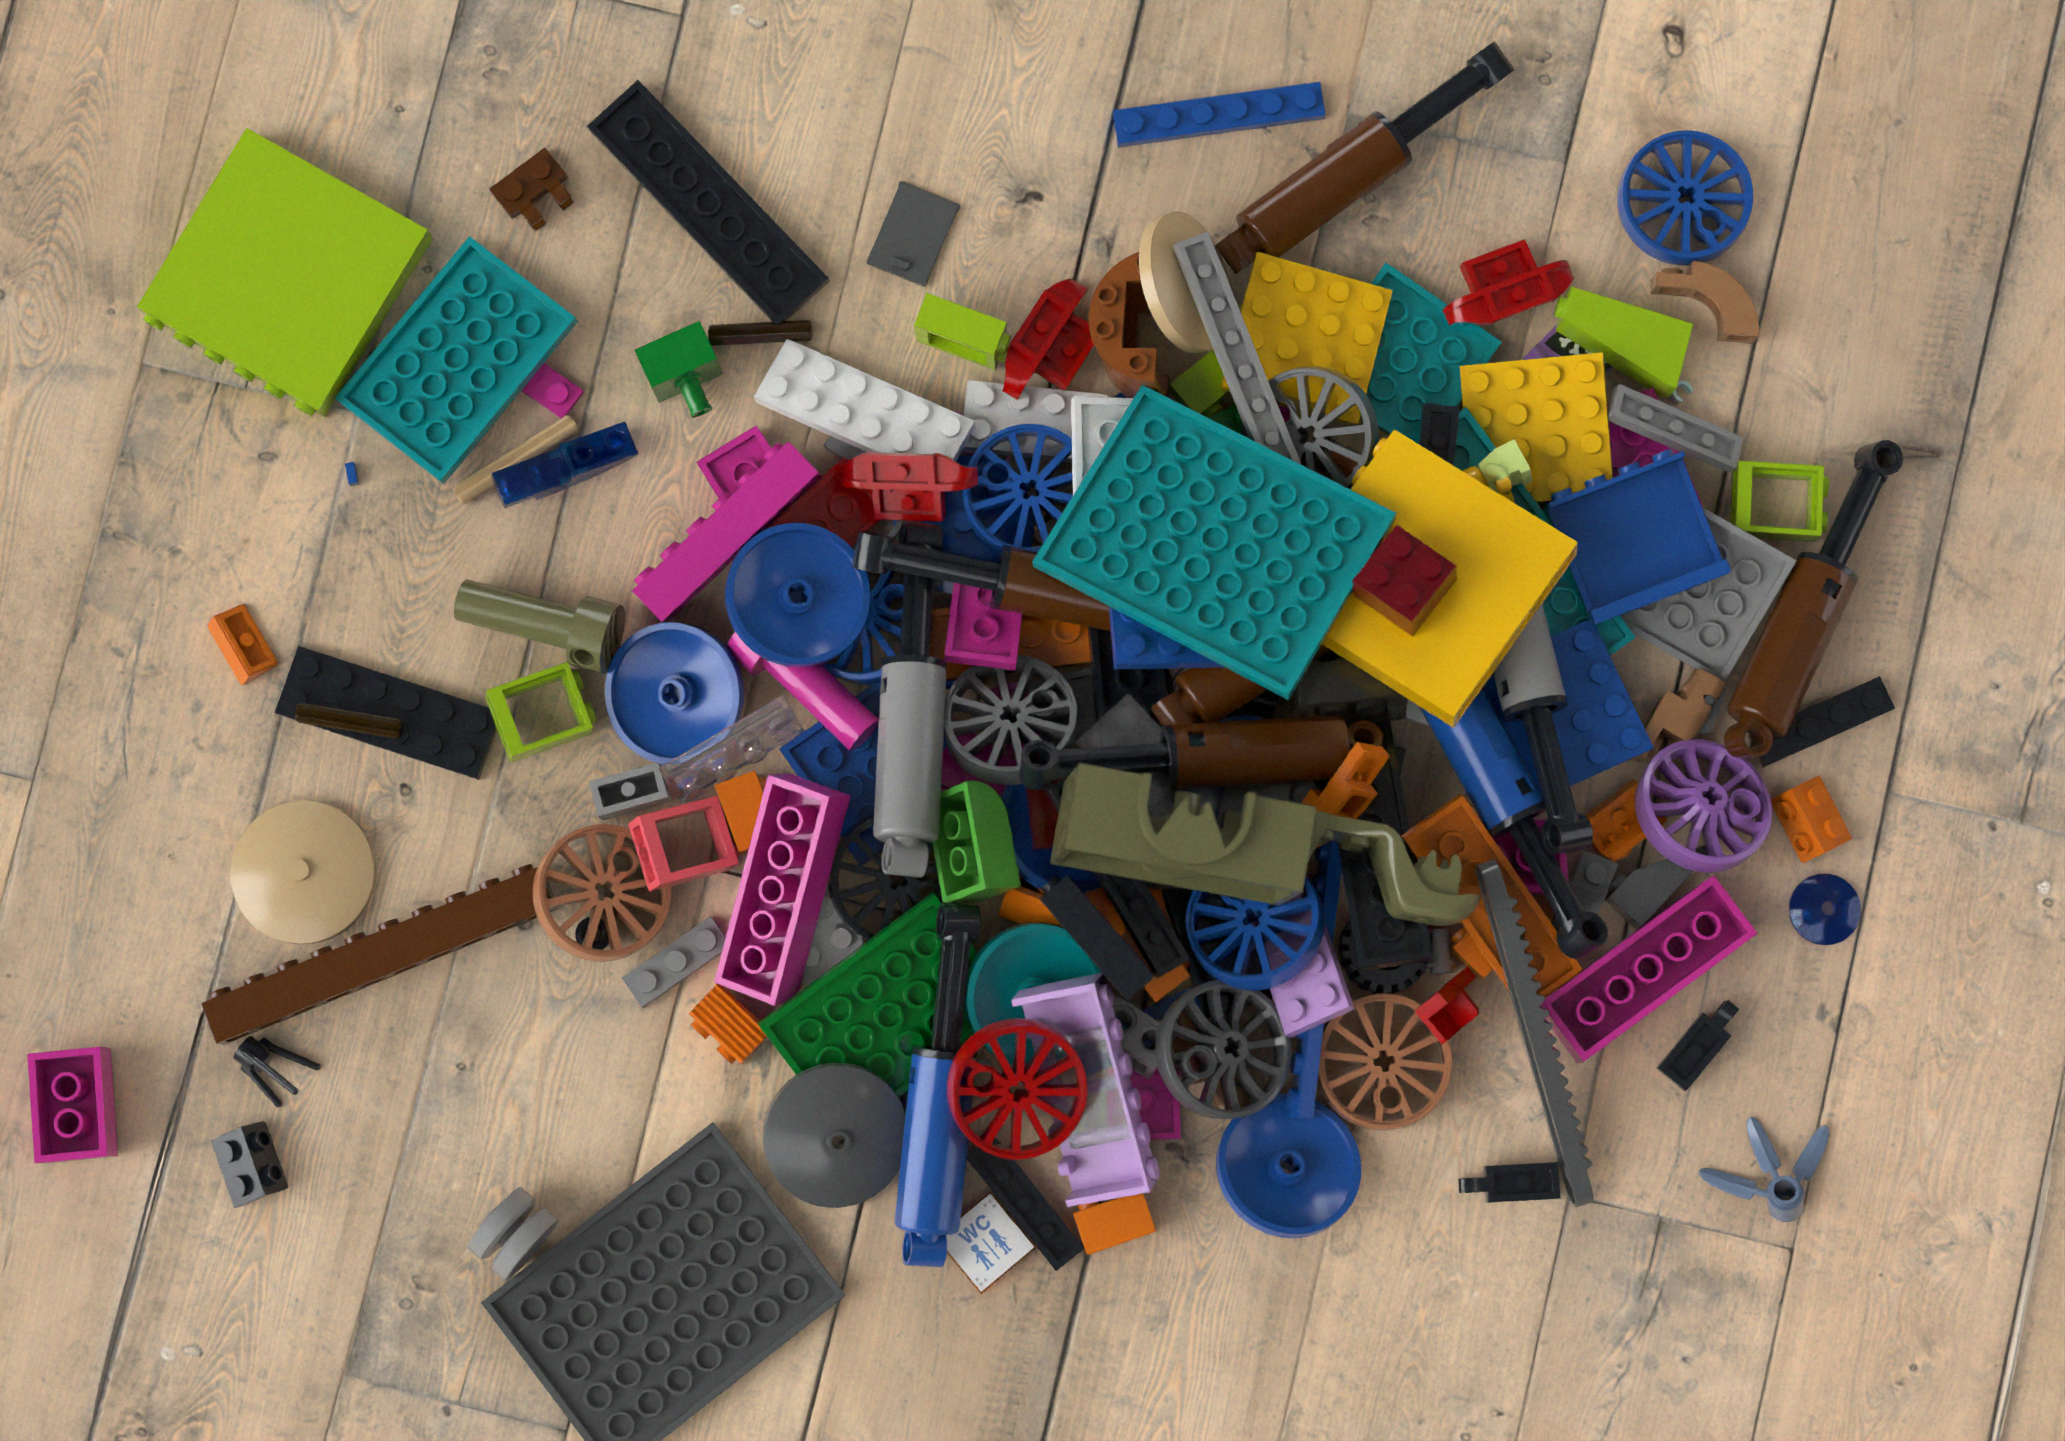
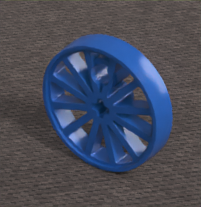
M1688 130L1661 135L1644 145L1627 164L1621 176L1617 192L1619 217L1630 239L1649 256L1668 264L1688 266L1693 261L1703 263L1711 261L1729 250L1746 228L1753 205L1751 177L1745 163L1736 151L1717 137L1703 132ZM1681 144V175L1664 146ZM1692 144L1710 150L1693 179H1691ZM1654 153L1666 172L1668 179L1640 161L1648 154ZM1716 155L1720 156L1731 167L1729 170L1699 184ZM1637 174L1660 190L1630 189L1632 175ZM1732 178L1738 179L1741 193L1708 192ZM1687 195L1690 201L1682 204L1678 199ZM1630 201H1655L1661 205L1638 217H1634ZM1711 204L1740 205L1742 211L1739 221H1736L1725 214L1720 208ZM1670 214L1655 240H1652L1640 228L1641 225L1661 215ZM1710 217L1714 219L1717 223V230L1712 232V230L1706 229L1702 225L1701 218ZM1676 219H1679L1680 251L1661 245ZM1690 222H1692L1691 233L1697 241L1705 243L1708 249L1690 251ZM1725 228L1728 229L1731 234L1719 243L1717 239Z
M1021 424L1005 428L993 434L975 451L967 467H978L983 459L989 461L982 470V476L978 475V485L976 486L984 487L989 494L996 497L972 503L971 488L962 490L963 507L967 520L975 534L992 550L1000 554L1002 546L1006 545L1026 551L1039 552L1042 546L1022 547L1030 513H1032L1044 544L1049 534L1041 510L1058 521L1062 512L1051 503L1068 504L1073 497V494L1054 491L1059 487L1073 483L1072 472L1049 479L1056 469L1072 454L1071 437L1049 426ZM1037 436L1029 473L1017 437ZM1050 439L1063 445L1064 447L1039 473L1045 440ZM1009 441L1020 475L1013 470L1007 461L1000 459L991 450L1001 443ZM1000 469L1008 474V479L1001 484H994L988 479V476L992 471ZM1031 487L1036 488L1037 497L1031 495L1029 499L1024 498L1023 490L1029 491ZM1010 505L989 529H986L977 517V514L999 506ZM1021 511L1014 544H1008L995 537L1010 519Z
M888 570L887 574H881L875 587L870 591V607L866 622L853 643L841 653L835 665H831L828 662L822 663L834 677L853 684L869 685L881 683V669L874 670L872 635L888 657L896 655L880 632V630H883L901 638V628L888 622L902 621V608L895 611L890 610L893 600L903 597V585L890 584L896 571ZM931 604L930 635H931L932 625H933V610H932V604ZM860 642H862L863 671H846Z
M1305 875L1304 887L1308 897L1280 906L1245 899H1231L1229 896L1221 895V898L1228 907L1227 909L1203 904L1210 893L1193 890L1186 911V931L1191 949L1205 971L1216 980L1241 990L1273 988L1286 983L1302 972L1317 953L1325 927L1323 904L1310 879ZM1312 910L1311 925L1283 920L1288 916ZM1200 916L1228 921L1198 930V919ZM1258 919L1260 925L1254 927L1252 922ZM1289 933L1307 938L1299 951L1295 952L1276 934ZM1230 935L1208 957L1203 953L1201 945L1204 942ZM1268 941L1290 959L1274 970L1271 968L1267 953L1266 942ZM1240 946L1233 972L1220 968L1219 964L1236 947ZM1256 946L1263 973L1245 975L1250 954Z

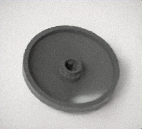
M826 1063L813 1066L788 1080L771 1101L763 1124L762 1138L765 1156L778 1182L798 1199L812 1205L827 1208L856 1205L882 1191L899 1171L906 1114L893 1089L885 1080L872 1071L848 1063ZM841 1135L844 1137L837 1144H832L835 1136Z

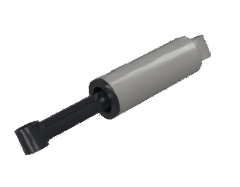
M905 520L900 526L897 542L941 551L943 543L942 527L935 524ZM904 573L900 655L883 658L881 666L873 835L879 841L885 842L882 852V869L884 874L922 878L928 864L927 844L934 843L939 837L947 663L939 658L929 656L933 579Z
M1541 605L1495 669L1493 675L1505 721H1524L1548 819L1542 826V841L1546 850L1553 855L1589 849L1593 840V831L1588 818L1576 812L1552 717L1553 713L1568 706L1545 612L1543 605Z

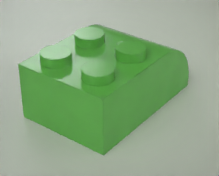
M966 781L941 792L939 837L932 844L943 902L957 904L979 903L1021 886L1019 868L1016 863L1012 841L1013 834L1010 829L1006 807L998 793L985 783Z

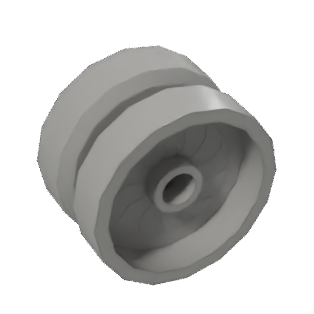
M518 1187L495 1207L467 1245V1249L480 1260L489 1258L502 1247L492 1262L491 1270L504 1281H508L526 1264L550 1236L559 1222L546 1208L537 1210L524 1221L531 1212L535 1199L522 1187Z

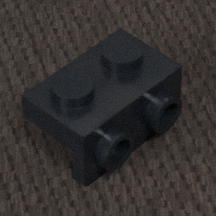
M264 1121L239 1127L211 1140L234 1209L270 1194L288 1189L284 1171Z

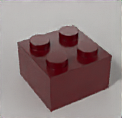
M1396 525L1352 580L1353 596L1413 637L1457 581V565Z

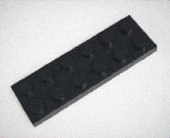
M301 646L297 648L275 710L277 715L295 720L297 705L305 703L399 719L402 721V730L397 739L315 725L311 726L476 780L480 779L497 730L488 707Z

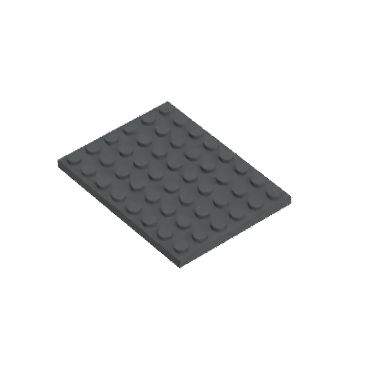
M712 1122L483 1300L481 1304L584 1441H661L845 1297L846 1294L716 1124Z

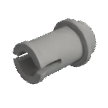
M1449 929L1428 930V935L1431 936L1432 941L1430 944L1432 961L1427 963V968H1430L1431 975L1452 973V966L1455 965V961L1451 960Z

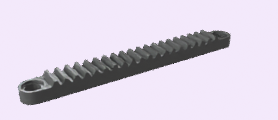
M1492 859L1476 864L1475 873L1563 1181L1573 1206L1577 1208L1594 1201L1587 1169L1592 1165V1161L1585 1156L1588 1152V1147L1580 1142L1584 1138V1134L1577 1129L1581 1123L1573 1115L1577 1110L1576 1106L1568 1101L1573 1095L1572 1092L1565 1088L1569 1083L1568 1079L1561 1074L1565 1067L1556 1060L1561 1053L1553 1047L1557 1042L1556 1037L1549 1033L1553 1025L1544 1019L1549 1014V1011L1540 1005L1545 1001V997L1537 992L1541 987V983L1533 978L1537 973V969L1528 964L1533 959V955L1524 950L1529 945V941L1520 936L1526 930L1524 926L1517 923L1522 916L1513 907L1518 902L1517 899L1507 894L1499 866Z

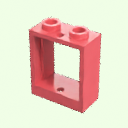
M718 795L639 815L628 823L649 892L726 872L739 864V851L735 840L730 837L727 827L728 821ZM704 812L718 860L670 872L656 824Z

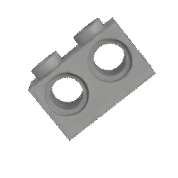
M1116 995L1112 1005L1115 1018L1123 1021L1128 1027L1127 1030H1123V1039L1120 1040L1123 1052L1129 1055L1132 1070L1150 1080L1158 1068L1155 1050L1145 1048L1142 1040L1148 1039L1156 1043L1161 1019L1151 1018L1142 1012V1008L1133 1000L1129 999L1127 1001ZM1172 1035L1171 1047L1177 1037L1175 1035ZM1105 1039L1091 1042L1109 1054Z

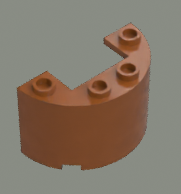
M1139 252L1112 267L1098 284L1089 308L1090 335L1111 382L1126 398H1134L1141 385L1169 398V375L1156 374L1158 349L1138 348L1140 313H1151L1141 284Z

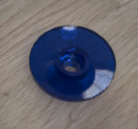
M1816 874L1804 879L1796 886L1789 900V917L1794 929L1801 937L1817 945H1833L1842 942L1855 931L1860 921L1861 904L1856 891L1846 880L1836 875ZM1824 902H1829L1833 905V913L1831 915L1823 913L1822 904Z

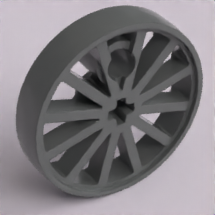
M1320 366L1297 367L1271 378L1268 382L1277 405L1283 402L1289 407L1290 418L1288 421H1285L1287 430L1290 431L1289 435L1301 465L1306 459L1307 468L1319 474V458L1338 484L1351 489L1353 487V477L1362 465L1367 467L1374 458L1372 453L1379 438L1377 417L1365 392L1348 376L1336 370ZM1309 376H1318L1326 379L1314 410L1310 401ZM1296 377L1299 401L1292 396H1287L1281 387V383ZM1338 384L1350 395V398L1325 416L1328 401L1335 385ZM1357 404L1363 418V425L1330 428L1336 419ZM1242 423L1241 435L1249 438L1244 427V424ZM1315 428L1316 430L1313 435L1317 439L1307 441L1309 433L1306 429ZM1364 432L1363 452L1360 453L1332 439L1331 436ZM1328 449L1358 462L1348 478L1335 463Z
M1017 655L1015 670L972 665L954 681L947 693L944 713V740L946 746L960 767L983 781L1000 785L1022 784L1019 778L1022 755L1021 742L1028 744L1034 740H1041L1036 735L1038 733L1062 739L1055 747L1057 750L1073 749L1079 734V711L1072 688L1061 673L1039 659ZM1004 673H1022L1013 698L1010 699ZM996 675L1002 701L981 680ZM1032 677L1045 681V683L1024 698ZM968 689H971L987 704L961 697ZM1055 692H1059L1064 700L1059 701ZM1040 704L1050 705L1048 708L1039 709L1036 707ZM957 711L978 716L976 718L951 722L953 713ZM1061 715L1070 716L1068 726L1057 724ZM982 731L965 746H961L956 738L960 735ZM995 742L987 763L974 757L975 754L989 743ZM1008 745H1012L1017 766H998L1004 749Z
M1220 980L1197 985L1183 993L1169 1006L1158 1027L1155 1052L1161 1078L1173 1097L1184 1107L1196 1114L1215 1119H1235L1254 1114L1266 1107L1278 1095L1287 1079L1291 1064L1290 1037L1284 1033L1275 1004L1259 990L1236 989ZM1220 991L1234 995L1226 1020L1223 1017ZM1201 993H1206L1211 1023L1195 1004V997ZM1246 1000L1258 1012L1239 1028L1238 1021ZM1182 1010L1186 1012L1202 1034L1177 1024V1018ZM1265 1020L1272 1039L1247 1042L1246 1038L1249 1033ZM1172 1035L1198 1046L1184 1049L1178 1053H1172ZM1228 1046L1229 1051L1225 1053L1223 1048ZM1273 1047V1066L1254 1058L1248 1050ZM1191 1055L1200 1060L1197 1072L1190 1066ZM1246 1067L1269 1077L1262 1091L1248 1074ZM1206 1078L1200 1099H1197L1188 1091V1087L1194 1081ZM1235 1078L1251 1098V1102L1242 1107L1238 1104ZM1219 1079H1221L1226 1110L1212 1106V1100Z

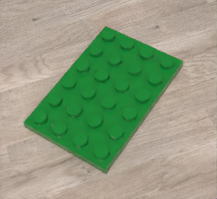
M933 892L758 1022L759 1027L796 1075L808 1068L821 1064L848 1063L866 1068L880 1076L893 1089L898 1098L908 1091L913 1045H931L942 943V939H939L936 934V915L941 902ZM972 944L970 945L968 970L978 953ZM965 1010L963 1012L960 1048L973 1035L965 1015Z

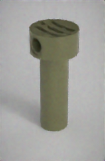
M468 579L464 580L461 584L454 604V618L457 621L566 649L568 664L602 674L608 672L612 658L620 648L625 627V610L622 605L586 596L578 607L575 608Z

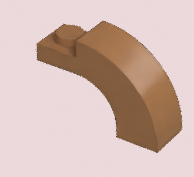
M1693 261L1687 269V274H1682L1683 271L1678 268H1664L1661 272H1656L1651 279L1650 294L1689 297L1707 306L1717 323V341L1753 344L1759 337L1758 316L1750 296L1735 278L1722 269L1707 263Z

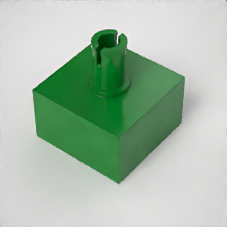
M700 320L634 349L659 403L682 393L692 418L700 417L712 410V406L709 404L701 384L723 375Z

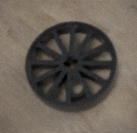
M874 813L854 823L841 836L827 883L832 905L840 919L855 934L867 941L876 934L862 928L860 923L885 897V908L878 933L891 923L896 899L898 900L902 915L910 909L906 894L915 906L919 903V890L925 886H933L936 890V897L941 903L943 902L940 884L929 878L915 879L917 877L901 876L904 878L901 884L894 883L890 887L892 881L888 878V874L883 872L882 858L859 837L860 833L874 825ZM851 842H854L879 869L842 861ZM932 843L927 844L928 853L933 849ZM936 863L927 865L924 875L937 872ZM840 869L876 878L861 885L839 890L838 876ZM878 889L853 917L849 915L842 902L843 899Z

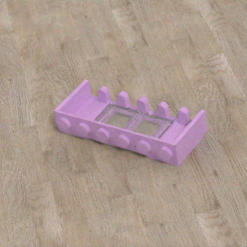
M1098 973L1020 990L1011 999L1013 1007L1022 1005L1026 1019L1045 1023L1065 1036L1077 1051L1086 1073L1087 1101L1084 1113L1072 1134L1060 1144L1063 1157L1058 1163V1171L1061 1177L1068 1176L1072 1192L1065 1200L1067 1207L1150 1192L1158 1181L1160 1175L1157 1159L1152 1157L1148 1125L1145 1122L1142 1123L1139 1112L1141 1109V1097L1138 1089L1132 1086L1130 1079L1132 1064L1127 1053L1124 1054L1120 1040L1123 1039V1030L1119 1019L1115 1018L1112 1007L1114 1003L1111 986L1106 984L1104 974ZM1026 1033V1038H1031L1035 1052L1043 1041L1044 1036ZM1055 1043L1037 1071L1043 1070L1063 1059L1067 1053ZM1074 1067L1043 1084H1075L1076 1074ZM1040 1096L1066 1113L1070 1112L1075 1096ZM1053 1116L1054 1123L1049 1128V1135L1063 1123Z

